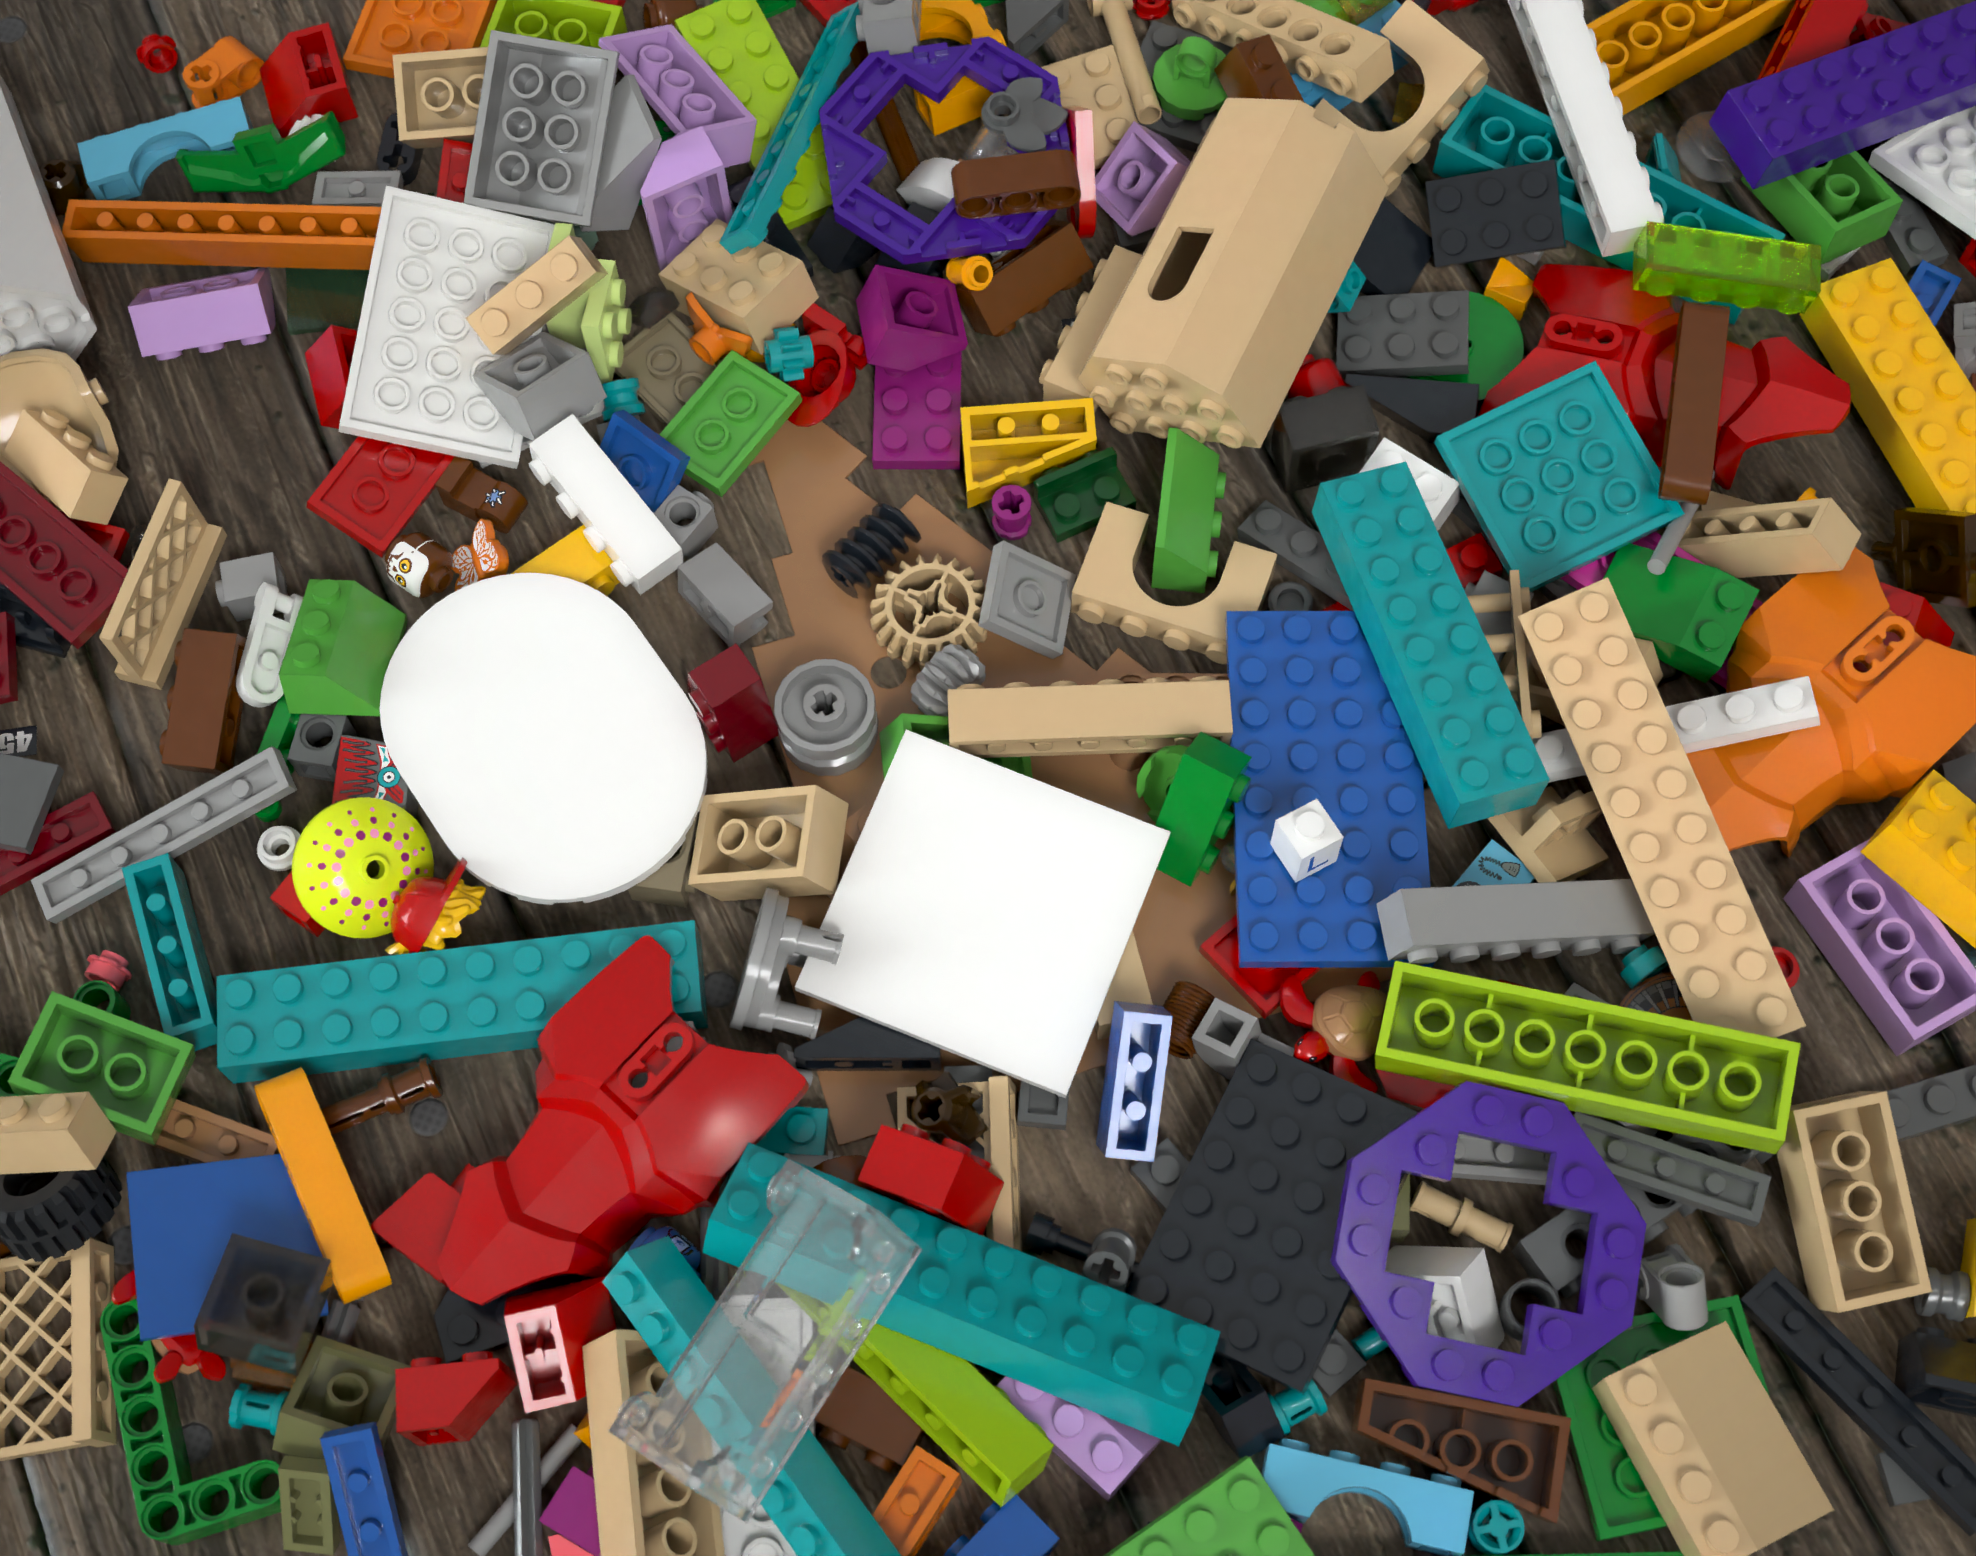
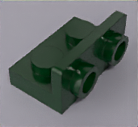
M1113 447L1102 451H1090L1084 454L1077 462L1063 468H1050L1034 481V502L1056 543L1096 527L1106 502L1133 510L1136 509V499L1117 467V453Z

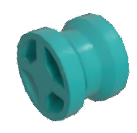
M627 378L602 384L607 398L603 399L605 408L602 411L604 422L610 421L612 414L620 410H625L632 416L646 413L644 403L639 401L637 391L640 388L638 378Z
M1491 1500L1482 1504L1470 1515L1467 1536L1471 1545L1479 1553L1485 1556L1505 1555L1521 1543L1525 1533L1524 1520L1520 1512L1512 1504L1503 1500ZM1487 1533H1490L1493 1537H1496L1497 1543H1496V1541H1495V1538H1492V1537H1491L1489 1534H1487Z

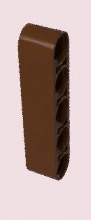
M1683 301L1676 333L1659 482V499L1700 505L1707 504L1714 467L1730 307L1688 301Z

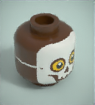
M415 532L408 535H400L387 549L385 562L389 579L413 596L418 598L430 597L434 593H442L450 585L453 579V571H451L453 558L451 552L426 534Z

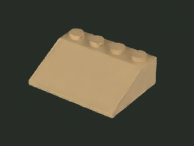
M1726 1321L1654 1353L1602 1379L1592 1388L1683 1556H1748L1834 1510Z

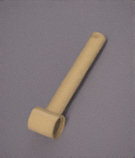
M1087 0L1091 17H1104L1138 121L1144 125L1157 122L1161 118L1162 110L1128 11L1133 9V0Z

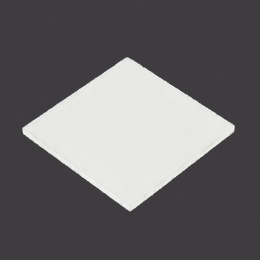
M906 730L820 927L821 930L844 934L837 964H831V962L808 956L796 982L795 990L1066 1098L1171 832Z

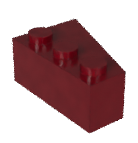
M737 643L688 673L687 695L697 708L696 714L705 728L703 731L717 753L725 749L731 760L735 763L779 735L762 680Z

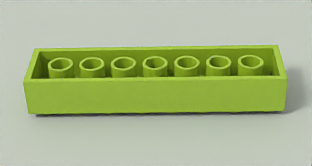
M1395 961L1375 1053V1069L1458 1086L1466 1081L1564 1102L1570 1111L1777 1154L1786 1138L1801 1043Z

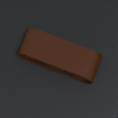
M1064 149L970 159L956 164L951 170L956 212L959 216L967 219L1063 209L1076 204L1082 196L1075 155L1071 151Z

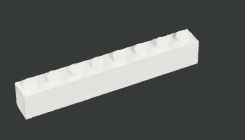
M1507 0L1602 257L1652 247L1659 228L1663 226V211L1661 205L1658 202H1654L1650 193L1648 171L1644 166H1640L1637 159L1635 137L1631 131L1626 130L1624 125L1621 101L1619 97H1614L1611 91L1609 70L1606 63L1600 62L1598 57L1596 36L1593 29L1587 28L1585 23L1582 0Z

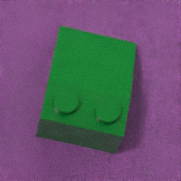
M1631 543L1618 549L1602 579L1609 578L1634 637L1653 641L1659 660L1706 683L1722 667L1755 601L1759 589L1718 568L1672 556L1664 573L1656 575L1647 568L1654 550Z

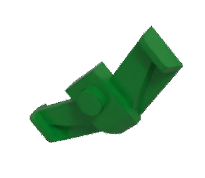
M330 111L284 139L281 138L275 124L272 123L237 132L232 140L237 151H188V149H179L175 158L194 192H265L270 194L289 189L290 185L346 155L345 136L334 113Z

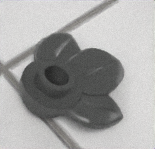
M1028 77L1011 82L1006 91L992 94L984 103L981 114L982 122L988 130L997 134H1003L1011 147L1030 153L1046 149L1045 135L1058 130L1067 120L1068 112L1059 105L1041 98L1043 89L1041 78ZM1000 114H1006V115H1008V116L1000 117V116H998V115H1000Z

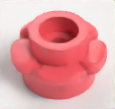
M103 950L100 956L92 954L87 958L90 964L84 975L90 981H104L110 984L116 991H119L124 981H128L132 977L131 972L127 969L129 962L112 951Z

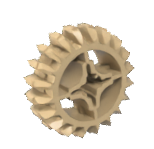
M937 553L933 558V563H925V559L919 554L916 558L915 566L911 567L905 561H901L899 564L900 574L887 570L885 575L886 584H877L875 588L877 599L872 600L870 609L874 615L871 618L872 630L878 632L876 634L877 643L880 647L888 646L887 653L891 660L902 656V664L906 669L915 661H918L922 671L925 663L933 658L935 652L942 651L949 644H959L965 650L969 649L974 654L977 652L976 642L984 643L987 638V630L978 626L985 584L982 579L974 580V571L971 567L959 571V562L956 558L947 565H943L942 557ZM949 593L955 595L965 605L967 609L966 616L958 613L957 607L949 604ZM896 611L905 614V619L913 622L912 634L905 631L895 619ZM929 611H933V615L929 616Z

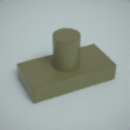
M285 1455L278 1468L284 1550L334 1555L340 1543L339 1516L325 1459Z

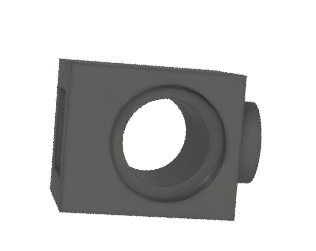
M301 714L287 759L299 776L335 782L341 735L357 737L358 734L346 715ZM333 737L326 746L316 748V744L322 738Z

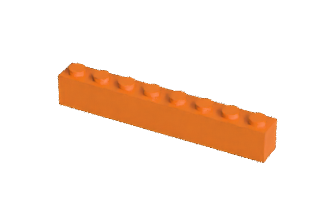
M69 199L62 234L66 244L83 262L370 270L382 207Z

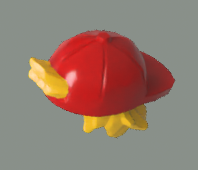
M463 857L460 861H457L446 879L428 876L417 877L405 887L400 895H395L392 902L395 905L391 917V930L396 943L385 949L387 953L399 955L425 952L427 949L424 947L442 950L445 948L444 938H457L462 933L459 921L480 909L481 900L486 891V888L482 885L469 886L464 884V880L460 879L467 865V861Z

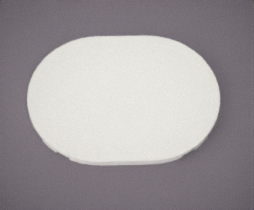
M514 573L480 580L449 594L426 611L407 631L389 662L384 676L380 699L381 728L389 755L401 777L449 850L458 861L463 857L467 861L466 869L485 885L513 895L519 900L537 904L553 905L554 903L583 901L584 903L611 897L642 882L663 866L685 841V835L691 828L697 813L700 812L708 781L707 747L701 724L686 694L637 625L619 605L600 591L570 578L542 573Z

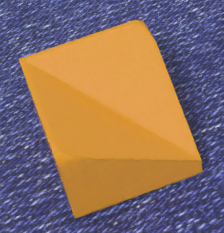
M1500 257L1483 296L1496 300L1507 308L1515 319L1521 321L1533 295L1532 284L1534 281L1509 260Z

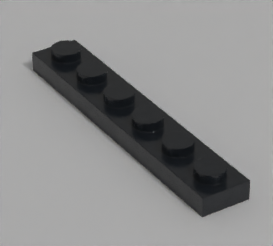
M1774 1267L1740 1299L1743 1311L1969 1536L1975 1534L1976 1464Z

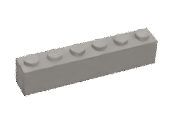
M1632 879L1400 889L1376 904L1388 960L1408 959V963L1415 965L1435 962L1438 960V957H1450L1451 963H1464L1478 959L1480 955L1490 954L1493 961H1503L1516 958L1525 952H1532L1533 958L1541 959L1558 955L1562 952L1561 950H1572L1573 956L1594 954L1601 951V948H1611L1613 954H1623L1641 947L1640 941L1655 934Z

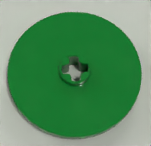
M1469 291V374L1399 378L1479 384V405H1481L1485 400L1488 390L1497 385L1523 360L1524 341L1520 326L1507 308L1490 297Z

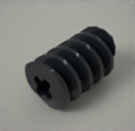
M878 503L872 509V515H865L860 520V527L853 526L847 532V538H840L835 543V550H827L822 555V562L833 582L846 594L858 599V594L854 588L855 584L866 590L872 586L866 573L870 572L878 578L882 577L884 571L879 564L880 560L893 566L897 563L891 551L893 548L905 555L909 548L904 538L907 537L915 543H918L922 538L917 528L903 512L885 503Z

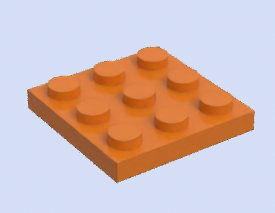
M366 0L343 56L345 67L348 70L394 78L393 55L479 48L497 0Z

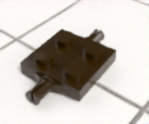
M1914 507L1894 510L1895 535L1893 543L1875 542L1871 547V551L1877 552L1872 553L1871 557L1874 560L1892 561L1897 574L1898 588L1925 597L1929 603L1966 608L1976 606V513Z

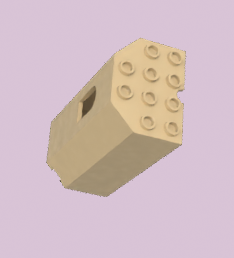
M1225 99L1218 114L1208 127L1078 377L1079 381L1090 393V398H1093V402L1101 407L1109 417L1110 424L1115 429L1126 434L1142 432L1166 439L1168 437V428L1171 427L1180 429L1200 443L1209 441L1222 443L1231 448H1240L1241 446L1261 448L1389 189L1354 130L1340 122L1336 124L1335 128H1332L1325 122L1313 117L1316 109L1301 100Z

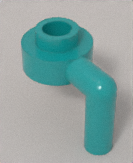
M1644 944L1641 947H1637L1621 961L1626 968L1620 973V976L1633 990L1644 980L1658 975L1669 966L1662 948L1655 946L1648 949Z

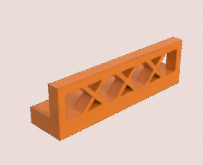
M917 1445L915 1446L872 1514L901 1556H917L962 1484L960 1473Z

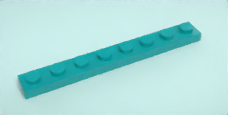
M858 1L831 15L719 242L730 254L746 247L754 248L767 236L768 229L766 227L771 216L782 205L783 200L781 196L785 187L794 179L797 173L795 167L798 160L808 150L811 144L809 138L812 131L821 122L819 110L836 92L838 88L836 82L839 75L849 65L851 61L849 55L853 46L859 41L856 30V15H861Z

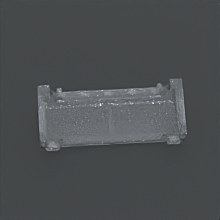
M789 1158L780 1172L771 1179L767 1187V1207L774 1216L657 1393L654 1395L649 1391H643L628 1398L621 1405L616 1420L608 1430L696 1493L746 1523L754 1514L923 1250L882 1212Z

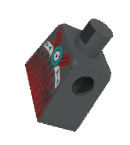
M341 735L332 804L349 798H378L400 806L416 819L418 801L398 772L385 742Z

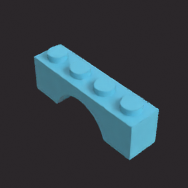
M239 96L229 100H221L215 104L191 111L180 112L153 122L138 124L132 128L108 135H100L77 143L87 184L96 200L124 201L141 196L145 181L150 173L163 162L175 158L179 149H188V151H237L232 142L235 134L253 129V126Z
M1281 1438L1279 1445L1270 1443L1267 1447L1261 1475L1291 1519L1305 1523L1314 1509L1329 1497L1342 1493H1359L1376 1499L1390 1510L1399 1523L1405 1547L1441 1556H1462L1464 1554L1474 1491L1461 1488V1480L1441 1474H1431L1430 1481L1410 1476L1411 1469L1409 1467L1390 1462H1381L1379 1469L1359 1464L1360 1457L1358 1455L1344 1451L1330 1450L1329 1457L1309 1452V1444L1292 1439Z

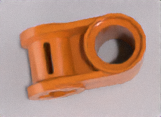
M223 37L211 49L184 68L182 73L183 80L186 86L193 92L191 96L195 109L215 104L221 100H229L241 96L261 81L259 69L264 64V61L235 37ZM195 73L198 75V81H196ZM214 93H216L218 97L217 100H215Z

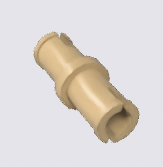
M1424 1181L1419 1184L1410 1204V1211H1415L1449 1227L1448 1233L1456 1237L1463 1234L1495 1249L1498 1253H1501L1505 1248L1513 1229L1512 1223H1507L1473 1207L1474 1201L1466 1197L1459 1200L1427 1185Z

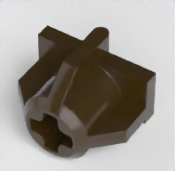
M54 159L38 166L56 217L66 214L69 199L85 200L84 192L89 186L81 162Z
M945 1071L932 1083L922 1080L915 1086L917 1096L912 1104V1117L919 1128L947 1137L967 1147L988 1130V1127L972 1106L981 1097V1094L976 1089L964 1084L959 1086L950 1072Z

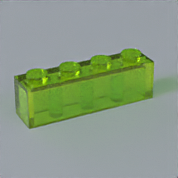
M1647 221L1634 243L1632 290L1645 291L1653 296L1674 295L1688 297L1697 302L1717 301L1735 304L1740 308L1760 307L1775 309L1783 314H1804L1821 292V245Z

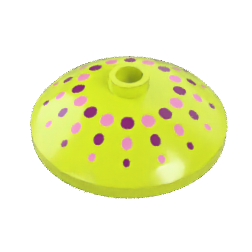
M370 797L342 800L319 812L301 833L295 846L292 860V878L295 892L306 912L327 930L342 936L360 939L374 938L391 933V917L395 905L392 902L395 895H400L413 879L423 876L433 877L434 874L432 848L425 831L418 821L400 806L386 800ZM375 860L379 864L380 870L376 877L370 878L366 868L371 861Z

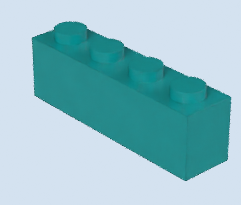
M169 853L123 867L122 871L164 1033L193 1044L195 1051L217 1044V995L184 872Z

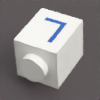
M1315 799L1275 821L1270 845L1296 883L1336 862L1343 836L1319 800Z

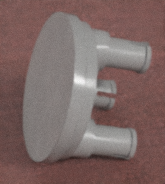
M767 887L746 955L729 1027L742 1030L743 1026L770 1033L772 1028L806 1036L813 1040L818 1030L822 1010L780 1000L781 995H778L777 991L783 970L787 964L803 968L808 956L836 965L844 934H836L802 925V919L787 916L789 898L778 895L779 890Z

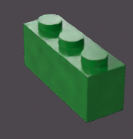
M1202 731L1197 735L1183 753L1155 826L1171 832L1157 870L1190 887L1201 872L1209 875L1221 853V849L1215 847L1218 837L1221 839L1226 837L1234 821L1235 814L1229 811L1233 801L1236 803L1241 801L1250 784L1251 778L1246 776L1245 772L1252 758L1251 756Z

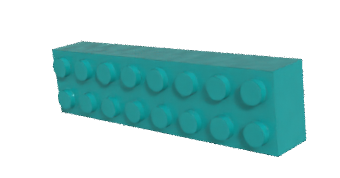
M1486 84L1477 95L1470 97L1439 143L1433 168L1434 173L1444 178L1555 159L1565 240L1624 270L1656 275L1673 285L1677 297L1685 301L1730 307L1729 323L1735 324L1772 265L1786 234L1639 161L1640 166H1644L1648 171L1650 179L1649 190L1654 202H1658L1661 205L1664 218L1663 226L1659 228L1652 247L1602 257L1551 117Z
M1407 462L1320 483L1312 509L1313 517L1447 828L1451 829L1536 805L1550 779Z

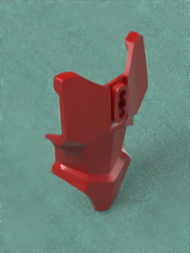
M1542 265L1532 284L1533 298H1538L1544 303L1550 316L1545 323L1538 346L1497 385L1488 390L1479 416L1596 360L1657 467H1661L1676 333L1681 310L1675 287L1656 275L1646 272L1581 265ZM1787 337L1763 339L1751 349L1727 341L1713 467L1715 476L1713 480L1725 490H1729L1743 453L1752 446L1785 438L1833 433L1850 412L1851 392L1849 384L1803 352Z
M645 935L599 972L557 1011L537 1038L542 1060L535 1071L538 1112L510 1156L498 1155L466 1172L459 1204L437 1262L443 1279L449 1289L457 1295L479 1305H484L513 1290L555 1275L576 1273L593 1278L607 1276L612 1265L613 1254L643 1228L651 1218L685 1215L698 1207H715L719 1200V1189L722 1183L737 1166L747 1144L752 1143L756 1145L788 1109L798 1104L809 1089L806 1078L778 1054L740 1051L708 1044L675 1013L672 998V967L675 961L651 936ZM677 1036L682 1037L683 1044L681 1048L677 1051L667 1052V1044L670 1039ZM648 1073L647 1083L643 1087H632V1081L636 1075Z

